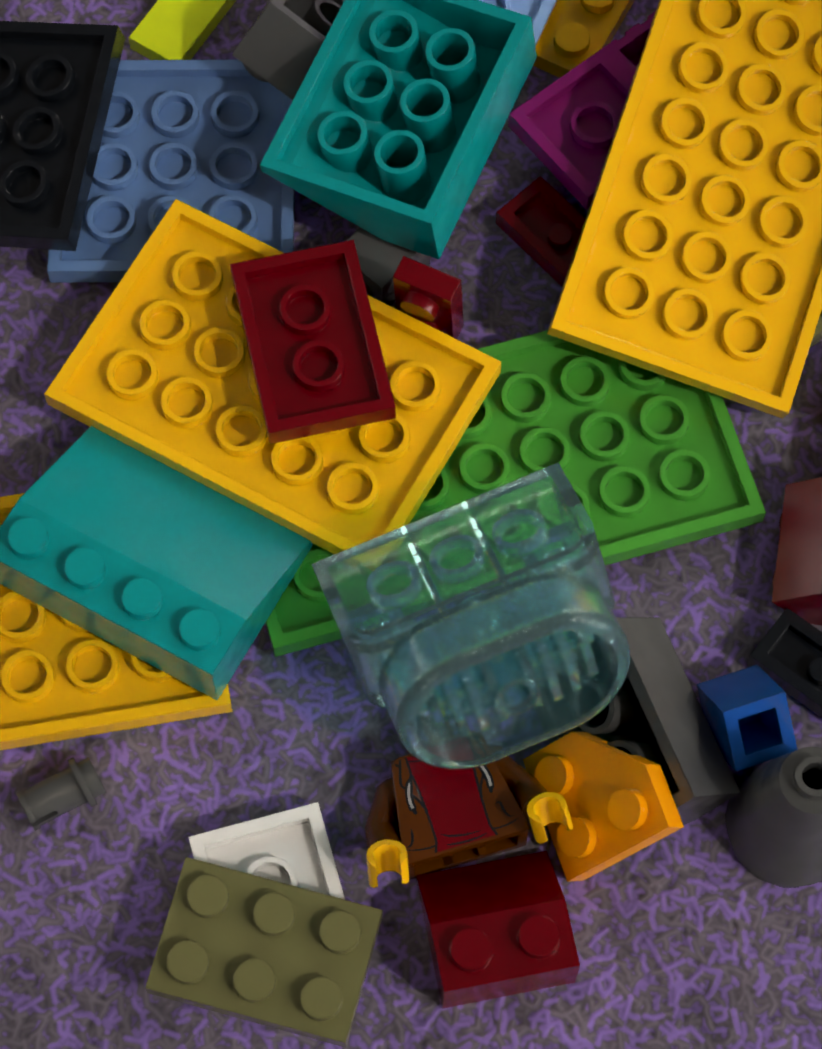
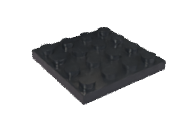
M0 21V247L76 251L125 37L118 25Z

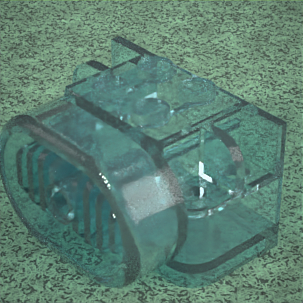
M559 463L311 564L366 698L370 703L387 709L403 746L415 758L428 765L444 769L475 768L495 762L572 730L600 713L614 699L626 679L630 664L629 643L613 613L615 599L594 525Z

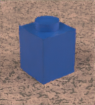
M758 665L696 684L704 715L725 760L735 771L798 750L786 692Z

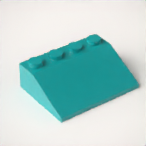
M344 0L260 163L261 171L384 241L440 259L536 61L537 54L532 17L479 0Z
M90 426L19 498L1 525L0 584L218 701L310 551L313 543L301 535Z

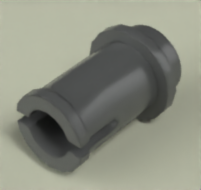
M73 757L67 760L70 767L25 790L21 789L16 792L22 808L35 831L40 829L42 825L86 802H89L91 807L97 805L95 798L106 793L89 757L79 762H76Z

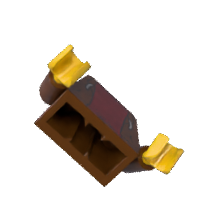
M434 712L415 717L405 725L413 754L391 761V778L384 780L377 786L365 825L369 885L373 888L378 887L377 877L386 871L399 873L402 884H407L409 880L416 878L418 875L438 872L526 846L529 832L526 819L530 821L535 841L543 844L548 841L544 827L547 824L559 822L566 826L567 831L573 829L567 802L561 794L547 792L532 774L504 751L489 750L481 736H472L451 742L442 713Z

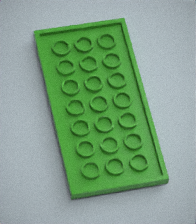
M548 330L477 349L501 361V373L379 576L376 577L313 544L265 622L274 656L278 657L763 522L766 511L723 397L548 335Z

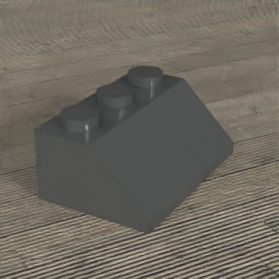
M613 617L522 680L550 744L571 731L588 732L608 741L607 744L630 755H640L660 764L683 825L697 820L740 793L660 617Z

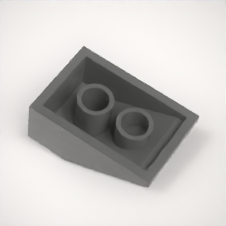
M268 0L232 55L243 63L245 69L254 78L263 82H269L293 101L344 0Z

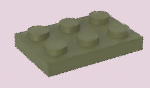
M185 857L145 989L147 993L346 1048L382 921L383 910Z

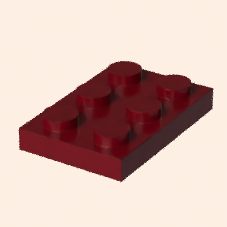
M354 240L230 264L231 277L269 444L396 418V407Z

